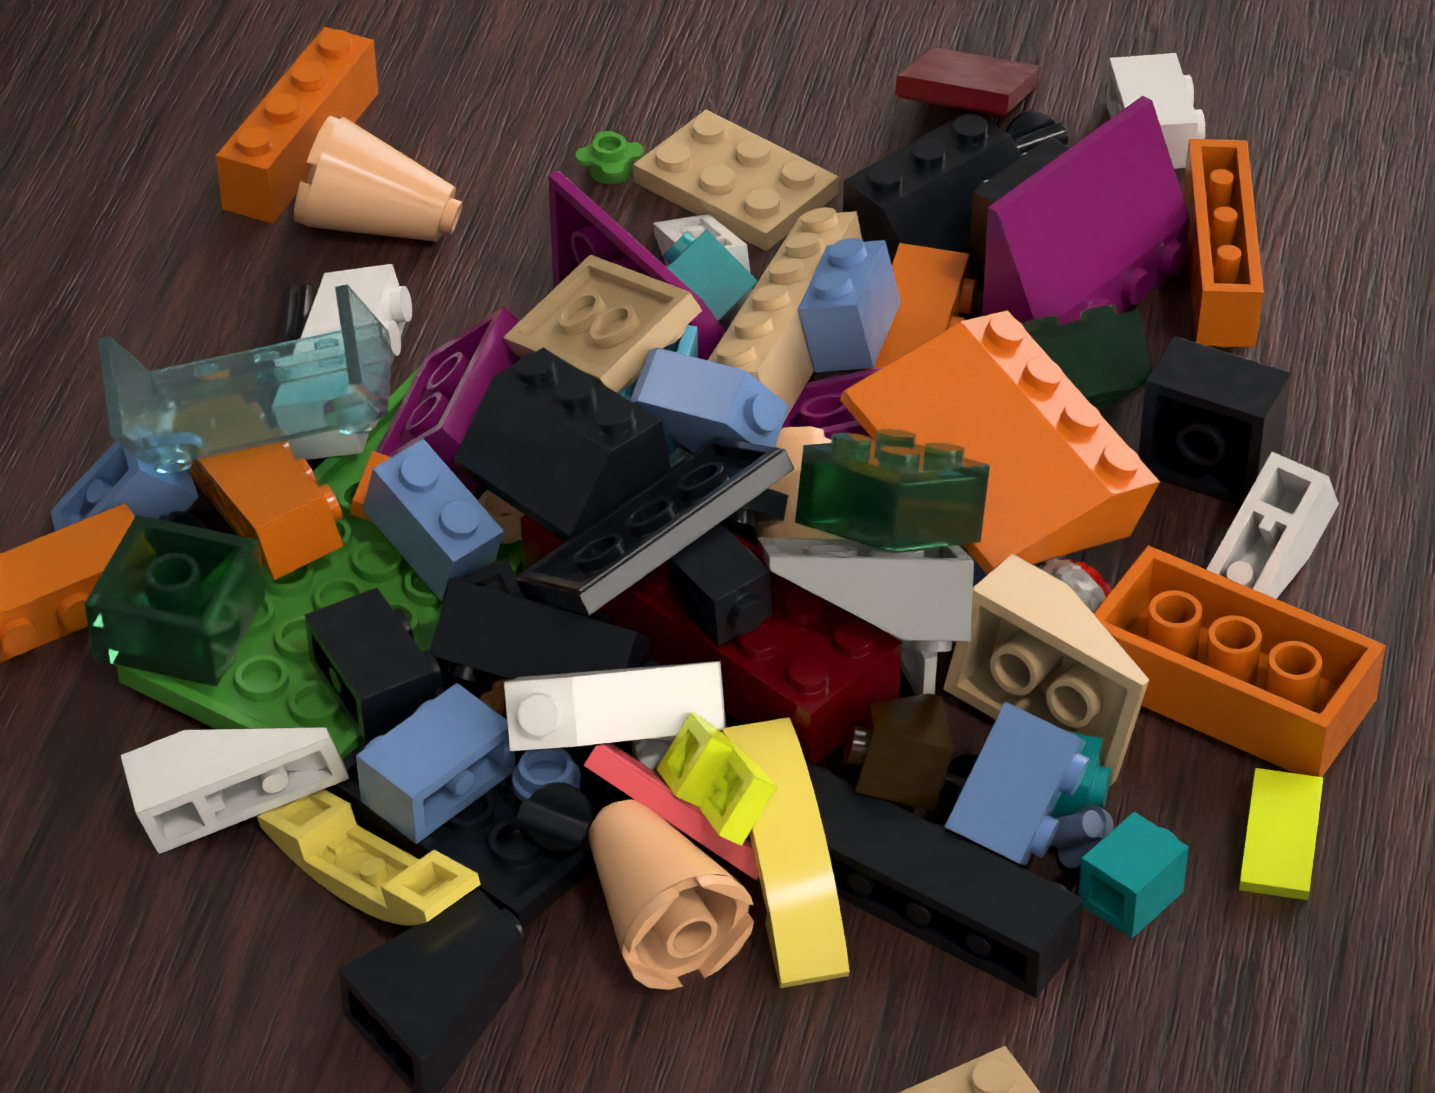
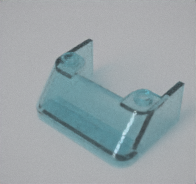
M346 284L335 287L341 330L153 371H149L111 336L98 338L110 436L141 462L153 465L154 471L174 473L190 468L192 460L333 430H338L343 434H358L376 428V420L381 419L388 413L393 358L389 331L350 286Z

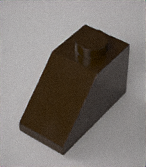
M927 693L869 704L863 726L852 725L844 749L843 763L844 765L851 766L855 792L935 811L954 752L942 697Z

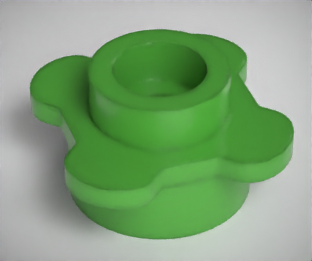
M613 131L597 133L593 142L588 147L580 148L576 151L577 163L581 166H587L589 176L603 184H617L627 180L633 172V161H638L644 156V148L641 144L626 142L622 135Z

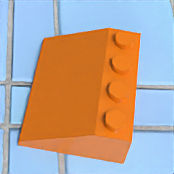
M1008 310L957 323L844 390L840 398L843 405L987 575L1011 554L1033 565L1051 558H1057L1131 536L1160 483L1140 460L1137 453L1122 440L1101 416L1100 412L1090 404L1066 377L1061 368L1050 359L1026 332L1023 325Z

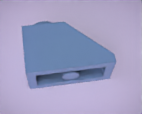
M654 348L648 351L630 400L662 420L664 431L692 453L713 438L775 447L789 408L786 402L746 370L661 348Z
M127 428L53 507L50 513L55 531L126 503L149 534L150 532H157L156 522L160 516H168L174 511L188 513L192 504L198 498V494L186 456Z

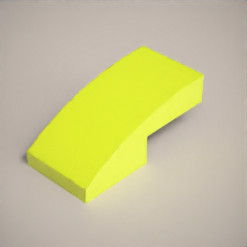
M690 712L656 769L676 797L699 807L719 836L742 846L777 788L769 776L741 748L706 719L693 712Z
M1255 768L1239 891L1308 900L1323 777Z

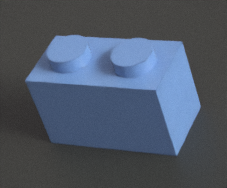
M849 238L826 246L798 308L815 372L874 368L901 304L885 240L863 242L860 239Z
M424 439L372 469L362 510L441 602L445 600L448 590L447 583L450 582L451 578H460L495 562L504 530Z
M458 683L437 698L424 702L413 715L385 735L371 740L364 750L356 755L361 802L415 844L419 843L511 775L516 767L515 751H510L507 719Z
M1005 702L945 827L1019 864L1027 865L1032 854L1043 858L1060 823L1059 820L1051 817L1062 791L1071 796L1075 793L1088 767L1090 758L1081 754L1086 741Z

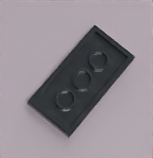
M713 438L520 573L519 577L515 580L525 599L591 615L795 468L785 449Z

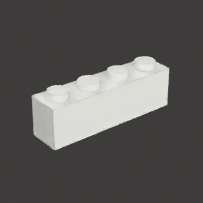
M392 264L328 272L323 275L274 409L280 430L287 439L295 459L303 457L305 460L363 453L370 429L375 427L378 421V405L382 393L389 388V371L394 356H398L401 351V335L405 323L409 322L412 318L410 293L406 286H399Z

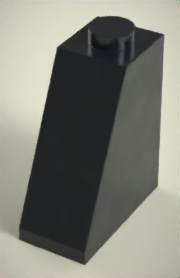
M478 889L455 902L430 921L415 925L339 969L344 1016L413 1093H440L523 978L521 946L525 943V935L519 921L509 909L501 908L499 910Z

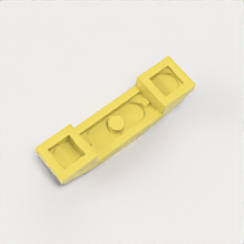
M790 717L723 728L722 733L741 748L777 786L751 829L749 836L767 910L765 925L779 987L784 988L849 976L850 970L845 935L828 846L808 768Z
M325 789L257 816L260 827L303 871L343 901L383 921L406 926L426 923L481 885L478 873L436 850H432L421 859H417L356 824L350 803Z

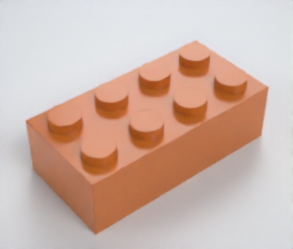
M1149 545L1094 613L1095 617L1148 677L1149 683L1141 706L1296 774L1323 777L1377 700L1386 645Z

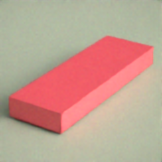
M613 743L596 745L585 762V767L656 812L663 819L754 880H759L749 834L742 846L719 836L699 807L676 797L661 775Z

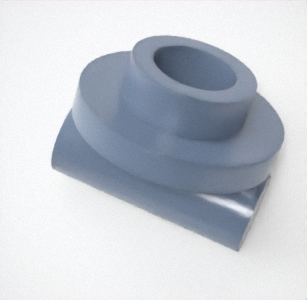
M1087 805L1074 814L1055 818L1060 823L1049 847L1055 846L1058 848V857L1064 866L1073 871L1080 872L1082 857L1113 830L1112 817L1109 812L1097 805Z

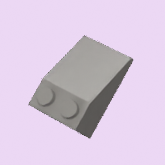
M757 537V552L770 571L902 640H912L911 648L914 650L946 652L952 650V641H971L974 560L955 541Z

